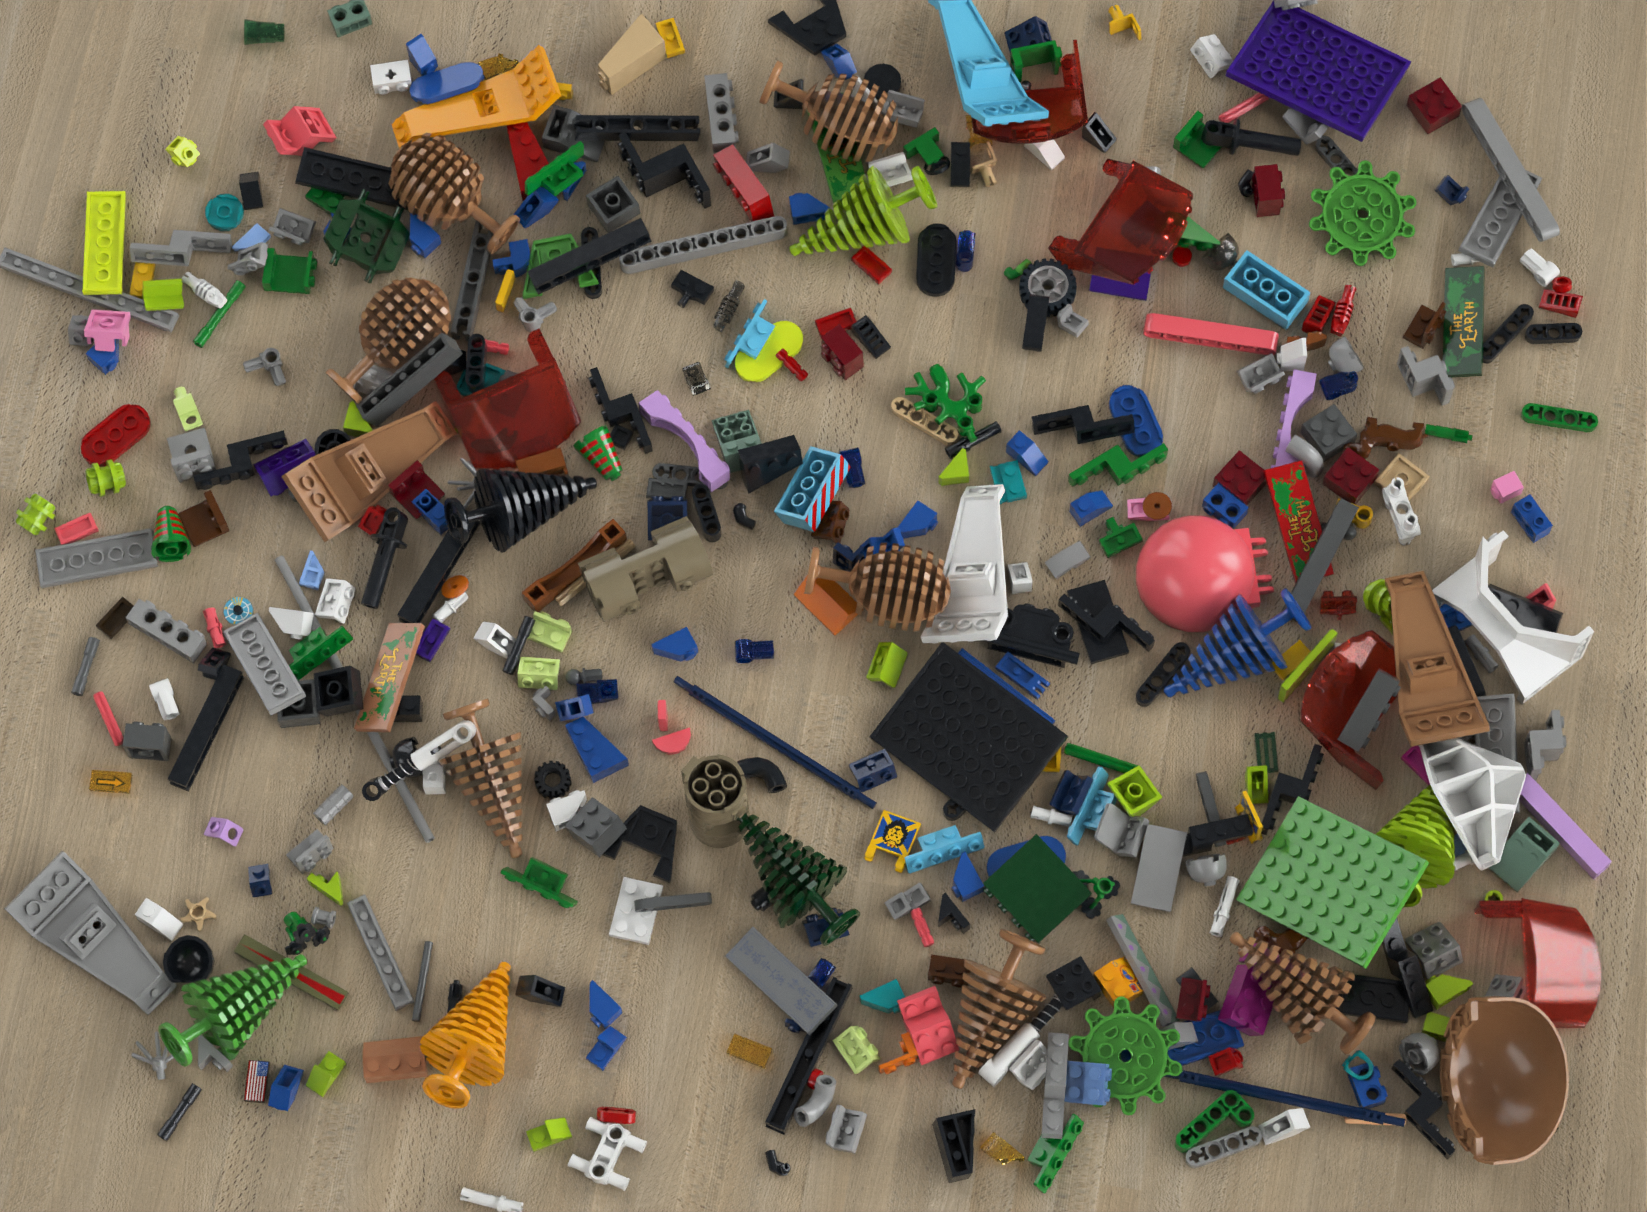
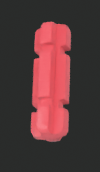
M485 340L487 352L508 354V343L501 342V344H498L496 341ZM475 343L473 347L479 348L482 346V343Z
M913 909L911 916L915 920L914 924L919 936L922 937L924 947L933 945L934 940L932 935H930V930L921 909Z

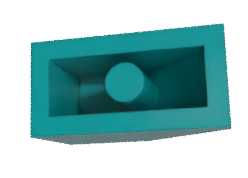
M897 979L859 997L862 1005L888 1014L891 1012L896 1014L900 1012L897 1000L905 998V995Z

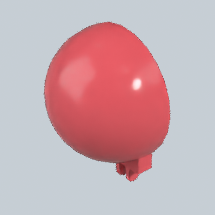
M1188 515L1173 519L1160 526L1148 537L1140 551L1136 565V586L1139 596L1148 611L1159 621L1171 628L1185 632L1211 631L1215 624L1222 627L1220 617L1223 614L1232 621L1227 610L1231 604L1241 613L1235 601L1239 594L1244 597L1251 608H1256L1261 603L1260 595L1274 592L1272 586L1258 587V583L1271 581L1272 576L1269 574L1256 576L1254 558L1266 556L1268 550H1252V546L1265 544L1266 538H1250L1249 528L1233 529L1220 520L1207 516Z

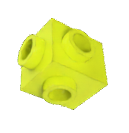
M177 136L165 149L172 156V162L177 166H192L200 155L196 150V144L190 139L187 140V138Z

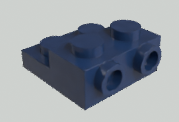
M652 496V500L647 501L648 541H653L651 531L687 516V500H683V496H671V500H664L663 496Z

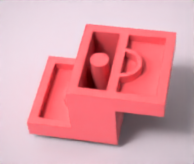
M294 106L281 120H266L263 124L276 150L281 155L302 156L304 147L313 149L319 142L332 143L337 138L320 108Z
M935 986L897 1000L906 1031L909 1032L921 1065L954 1053L955 1050L959 1051L951 1021L942 1006Z

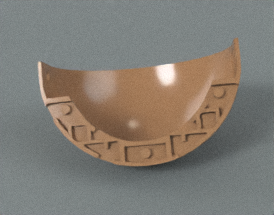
M1507 996L1470 998L1467 1003L1461 1004L1454 1011L1444 1033V1037L1447 1039L1445 1048H1441L1440 1084L1442 1099L1447 1101L1450 1112L1446 1115L1458 1142L1466 1152L1470 1151L1474 1155L1473 1158L1478 1162L1490 1165L1521 1162L1534 1156L1550 1141L1563 1117L1569 1088L1568 1062L1564 1045L1549 1017L1529 1001Z

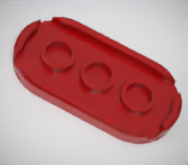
M126 404L106 417L82 439L81 454L85 461L90 465L98 463L99 467L106 466V460L112 459L114 462L148 433L151 422L147 411L140 405Z

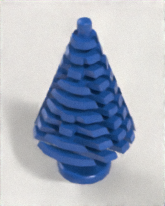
M1287 588L1281 591V597L1287 608L1263 624L1244 597L1239 594L1235 601L1243 616H1241L1233 604L1227 608L1235 626H1233L1225 614L1220 617V622L1229 639L1217 624L1212 627L1213 634L1223 651L1207 633L1204 641L1213 657L1211 658L1207 650L1199 643L1196 650L1203 664L1201 665L1195 655L1191 654L1188 660L1194 670L1191 671L1184 664L1181 667V672L1184 676L1180 678L1176 673L1172 678L1174 683L1164 687V693L1169 698L1176 695L1178 691L1182 694L1189 693L1186 687L1189 684L1194 691L1200 690L1201 687L1197 681L1199 678L1206 687H1212L1213 684L1207 674L1208 672L1211 673L1219 685L1225 684V679L1218 666H1220L1230 681H1238V677L1228 660H1230L1244 679L1251 676L1241 657L1256 676L1263 674L1256 658L1267 672L1275 671L1269 656L1280 669L1287 668L1286 662L1271 638L1270 633L1292 619H1295L1305 631L1310 630L1312 626Z

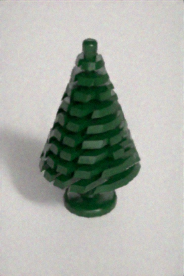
M745 813L741 818L738 817L736 819L741 823L738 827L741 834L749 830L743 838L745 845L748 846L754 842L749 847L748 852L750 857L756 856L753 860L755 868L758 869L760 865L762 866L758 876L761 881L765 880L763 888L766 893L770 892L768 900L774 904L773 911L775 916H778V913H780L778 917L780 928H785L786 924L789 926L795 923L797 917L801 919L807 914L808 910L811 911L815 908L829 923V926L820 937V942L823 946H827L838 939L856 922L860 916V912L857 909H850L841 916H838L824 900L831 893L833 885L837 886L847 873L846 866L839 864L837 867L835 860L832 858L829 860L825 859L826 856L819 852L814 853V849L809 845L802 847L803 842L798 839H794L793 843H791L792 836L787 833L780 835L781 830L777 827H772L766 831L770 826V823L762 821L755 826L759 817L754 814L748 816Z

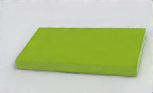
M1330 629L1282 683L1278 694L1280 701L1284 703L1333 648L1338 634L1335 630Z

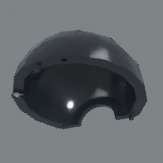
M186 935L178 937L177 940L171 943L166 953H164V972L172 983H195L200 980H207L213 972L215 962L213 951L207 942L197 936Z

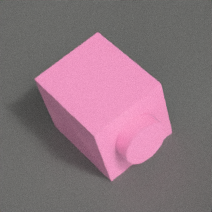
M1512 471L1493 480L1490 490L1492 496L1498 499L1501 504L1521 495L1524 487L1515 471Z

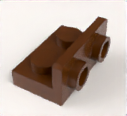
M832 501L816 531L812 532L811 536L814 539L832 540L835 544L841 543L846 521L849 518V508L842 501Z
M931 954L928 980H931L933 984L942 985L945 982L952 983L951 985L954 987L962 988V985L968 986V983L962 979L963 972L970 973V970L964 967L965 959Z

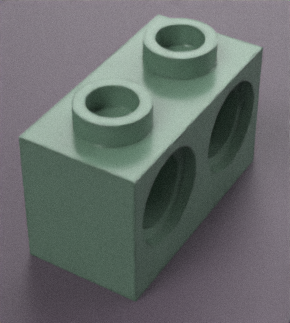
M350 0L348 3L336 5L327 10L337 37L373 24L364 0Z

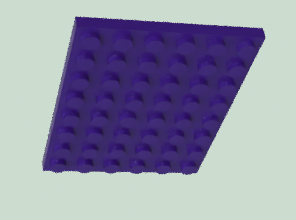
M1273 0L1226 71L1225 76L1363 142L1410 67L1411 61L1299 7L1283 11L1282 7L1275 8Z

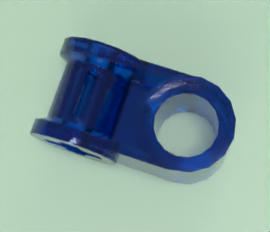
M1355 371L1340 372L1322 378L1319 384L1326 400H1333L1354 392L1357 388L1358 375Z

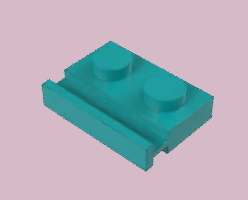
M1018 460L998 464V466H990L994 485H1004L1005 492L1000 500V504L1027 498Z

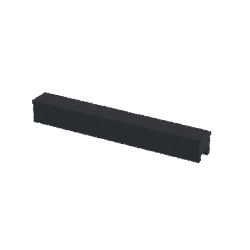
M835 977L832 978L825 994L838 1006L810 1035L806 1034L765 1121V1127L785 1135L794 1111L798 1107L807 1088L809 1076L816 1068L853 989L851 984L839 981Z

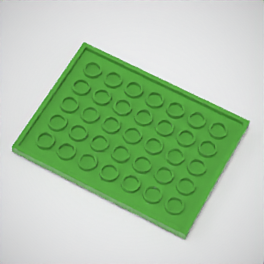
M1298 796L1236 900L1366 969L1429 865V862Z

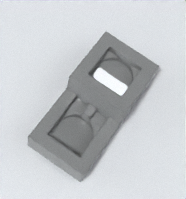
M1079 541L1054 555L1045 563L1053 576L1058 579L1072 568L1076 569L1090 559L1091 556L1082 542Z
M918 883L904 893L900 892L884 903L894 920H897L911 913L913 909L920 908L932 900L922 883Z

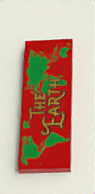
M1302 460L1264 470L1295 584L1322 533ZM1331 563L1323 577L1334 574Z

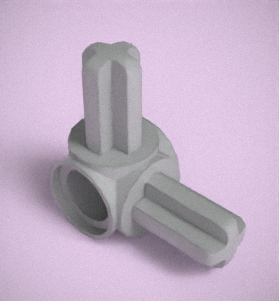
M517 297L513 301L514 306L520 313L519 319L528 332L539 330L541 324L544 323L543 319L557 311V307L553 302H549L536 310L529 307L523 297Z
M267 348L264 352L259 353L260 357L243 363L246 373L264 367L265 370L270 371L276 386L286 383L281 369L283 363L278 350L275 348ZM269 355H274L277 358L274 362L266 360Z

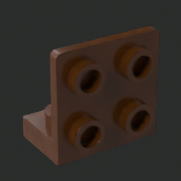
M1442 302L1437 312L1421 305L1403 335V339L1424 349L1427 343L1430 345L1434 339L1436 329H1439L1444 321V316L1447 312L1444 310L1446 303Z
M211 490L204 493L206 500L178 514L194 547L230 531Z

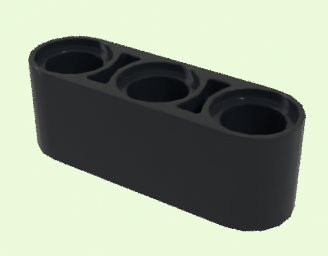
M1030 294L1022 345L1023 350L1042 351L1049 304L1048 296Z
M473 334L468 340L465 380L469 391L472 393H480L485 387L487 344L481 334ZM475 343H482V346L479 348L473 347ZM475 361L481 362L478 366H472V363ZM474 379L480 380L476 385L471 384V381Z
M698 484L692 490L697 516L705 539L708 542H716L721 538L720 522L709 488L704 484ZM699 493L706 494L704 498L696 497ZM707 510L712 512L708 516L702 515V513ZM710 528L717 529V531L712 534L707 532Z

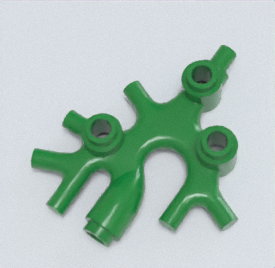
M935 364L929 369V374L936 385L934 390L928 388L920 372L915 373L914 378L918 386L905 388V395H919L922 397L921 401L913 404L915 410L924 408V410L932 413L938 407H941L942 411L935 418V422L940 425L947 418H953L957 422L958 433L961 436H967L971 443L975 442L977 437L974 434L973 419L967 415V410L972 414H977L982 410L983 399L977 393V390L986 382V379L980 376L973 383L967 381L964 373H959L957 379L964 390V397L958 401H953L948 397L950 382L943 366Z

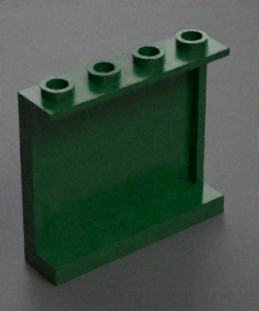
M1037 834L983 883L985 887L983 891L990 899L995 897L999 902L997 906L1004 914L1008 911L1013 917L1011 921L1018 929L1022 926L1027 932L1025 934L1027 939L1033 942L1036 941L1037 944H1040L1063 920L1092 896V892Z

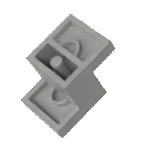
M1408 346L1401 348L1397 365L1412 397L1434 389L1441 405L1448 404L1455 384L1453 379L1448 377L1446 373L1445 362L1440 360L1438 355L1417 362L1415 353L1411 352Z
M1551 710L1546 721L1547 730H1530L1524 741L1527 773L1535 781L1538 775L1541 774V769L1544 768V761L1558 760L1566 747V736L1562 735L1564 717L1560 716V710Z

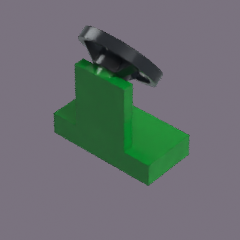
M935 127L903 146V152L907 160L918 153L925 161L924 170L928 175L943 173L950 166L949 158L944 156L936 145V142L939 141V132ZM946 164L943 168L934 171L935 169H938V168H940L942 165Z

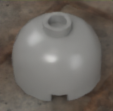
M1345 336L1339 338L1331 345L1329 349L1331 360L1328 363L1333 371L1337 370L1340 374L1349 376L1364 369L1357 353L1354 352L1352 345Z
M1225 853L1222 855H1205L1198 857L1194 861L1193 858L1185 861L1188 874L1192 880L1204 883V886L1216 885V880L1221 879L1227 869Z
M1421 1032L1412 1033L1401 1040L1402 1044L1399 1045L1400 1055L1403 1061H1406L1415 1068L1413 1069L1415 1073L1425 1075L1437 1065L1440 1059L1438 1043L1434 1038Z

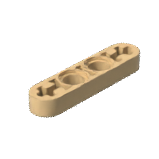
M897 397L892 401L891 409L895 416L947 446L958 441V431L955 427L944 421L938 425L937 430H930L927 426L930 422H935L936 416L924 409L916 411L914 403L906 398ZM902 403L904 409L900 408L897 410V405ZM915 412L922 415V418L918 421L911 418V415ZM953 433V438L946 439V434Z

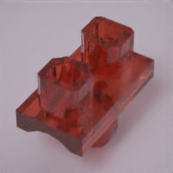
M1344 590L1341 596H1334L1332 591H1323L1320 601V614L1336 615L1337 621H1341L1342 615L1356 613L1357 596H1354L1351 590Z

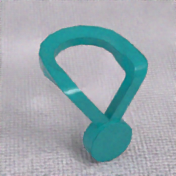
M1357 1050L1352 1056L1349 1055L1341 1064L1343 1069L1357 1080H1364L1370 1077L1374 1067L1369 1057L1360 1050ZM1356 1056L1366 1061L1369 1066L1367 1074L1363 1076H1358L1348 1067Z

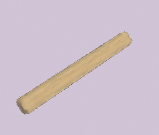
M627 539L615 550L622 559L635 548V544L631 539ZM582 576L559 593L555 597V601L560 606H563L587 587L586 581L584 582Z

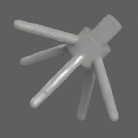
M460 458V461L474 476H477V471L471 461L466 462L464 458ZM474 479L473 482L451 480L447 482L452 485H466L458 487V491L475 489ZM474 491L470 495L466 503L463 505L464 509H466L473 500Z
M156 1031L157 1057L153 1058L139 1041H136V1045L147 1058L132 1053L131 1056L151 1064L153 1070L157 1073V1079L161 1080L166 1078L164 1071L167 1068L166 1063L174 1057L172 1055L167 1057L168 1049L166 1046L161 1056L159 1032Z

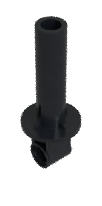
M1237 118L1233 124L1209 120L1206 122L1201 135V140L1204 144L1229 148L1230 155H1233L1236 147L1238 148L1239 146L1295 156L1299 155L1301 149V139L1240 129V119Z
M395 507L386 510L379 534H371V539L379 545L361 604L373 609H378L396 548H407V544L402 541L408 523V517Z

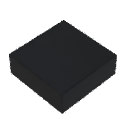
M615 424L610 433L614 446L623 450L626 449L634 434L633 431L618 424Z

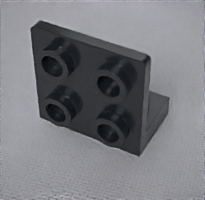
M1082 956L1046 975L1047 980L1065 1010H1069L1091 997L1093 1000L1101 997L1102 990Z

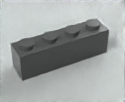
M1379 668L1337 740L1358 752L1360 748L1365 749L1370 741V738H1368L1370 731H1376L1381 722L1378 720L1381 713L1385 715L1391 705L1388 703L1391 696L1396 697L1401 689L1398 685L1400 680Z

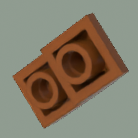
M1318 331L1308 332L1306 338L1307 351L1325 346L1327 335ZM1287 336L1286 344L1298 340L1302 337Z

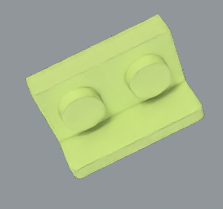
M534 611L533 619L536 621L527 639L563 652L572 633L569 623L563 619H553L546 612L541 611L539 613Z
M520 657L517 673L518 687L543 689L547 686L550 690H557L560 659Z
M850 1026L832 1040L854 1074L860 1073L871 1063L880 1060L878 1049L866 1038L867 1033L859 1026Z

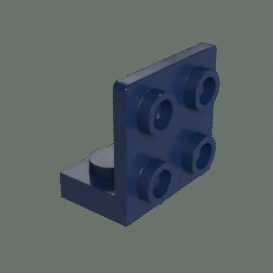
M1037 16L1004 33L1010 53L1011 49L1052 41L1047 22Z

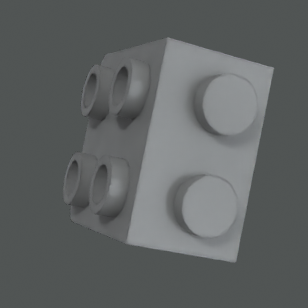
M1108 803L1105 806L1094 838L1118 856L1136 857L1146 833L1147 824L1150 821L1145 817H1130L1115 805Z

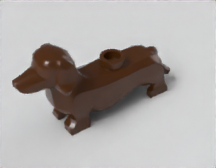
M1367 417L1365 429L1360 434L1359 442L1347 443L1344 449L1346 450L1349 447L1366 460L1375 446L1387 447L1389 451H1398L1399 449L1413 450L1420 447L1423 439L1428 438V435L1423 434L1424 423L1413 422L1414 430H1403L1389 424L1378 425L1377 418Z
M1260 926L1253 934L1254 938H1256L1255 943L1260 941L1268 942V949L1272 945L1281 947L1278 951L1279 955L1285 949L1293 951V955L1296 954L1295 951L1301 948L1308 939L1289 928L1283 933L1278 934L1266 926Z

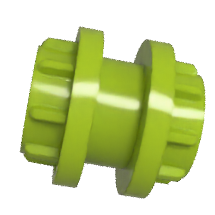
M112 459L106 460V466L99 467L98 463H92V468H88L85 471L90 493L98 494L99 497L105 496V490L112 489L115 494L120 492V488L126 486L121 463H113Z
M35 493L30 499L28 497L25 498L24 501L28 505L23 512L19 509L16 511V514L19 515L16 523L32 534L38 535L41 530L46 531L47 527L43 525L48 517L54 519L55 515L52 513L55 510V505Z
M1378 579L1370 582L1363 593V602L1366 609L1383 618H1391V599L1385 586V580Z

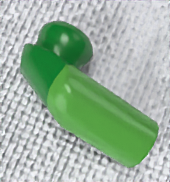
M1025 259L1014 270L1011 267H1007L1004 275L1008 277V280H1014L1021 276L1025 268L1027 269L1028 265L1032 263L1030 260Z

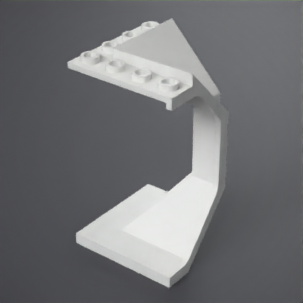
M1503 530L1499 534L1494 533L1488 540L1482 537L1476 556L1432 591L1439 607L1445 603L1461 612L1496 650L1519 692L1517 699L1523 704L1583 657L1594 631L1588 626L1579 634L1569 636L1524 627L1513 617L1488 588V566L1496 561L1502 542L1509 537Z

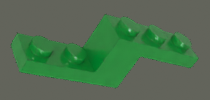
M1163 443L1131 463L1120 446L1116 445L1071 472L1068 482L1072 487L1077 484L1082 485L1088 480V477L1093 474L1096 476L1106 468L1118 486L1122 483L1127 484L1133 480L1135 475L1147 472L1153 464L1162 463L1167 458L1168 448Z

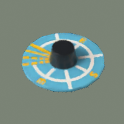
M235 597L226 603L223 613L229 623L236 625L252 616L253 607L248 599Z

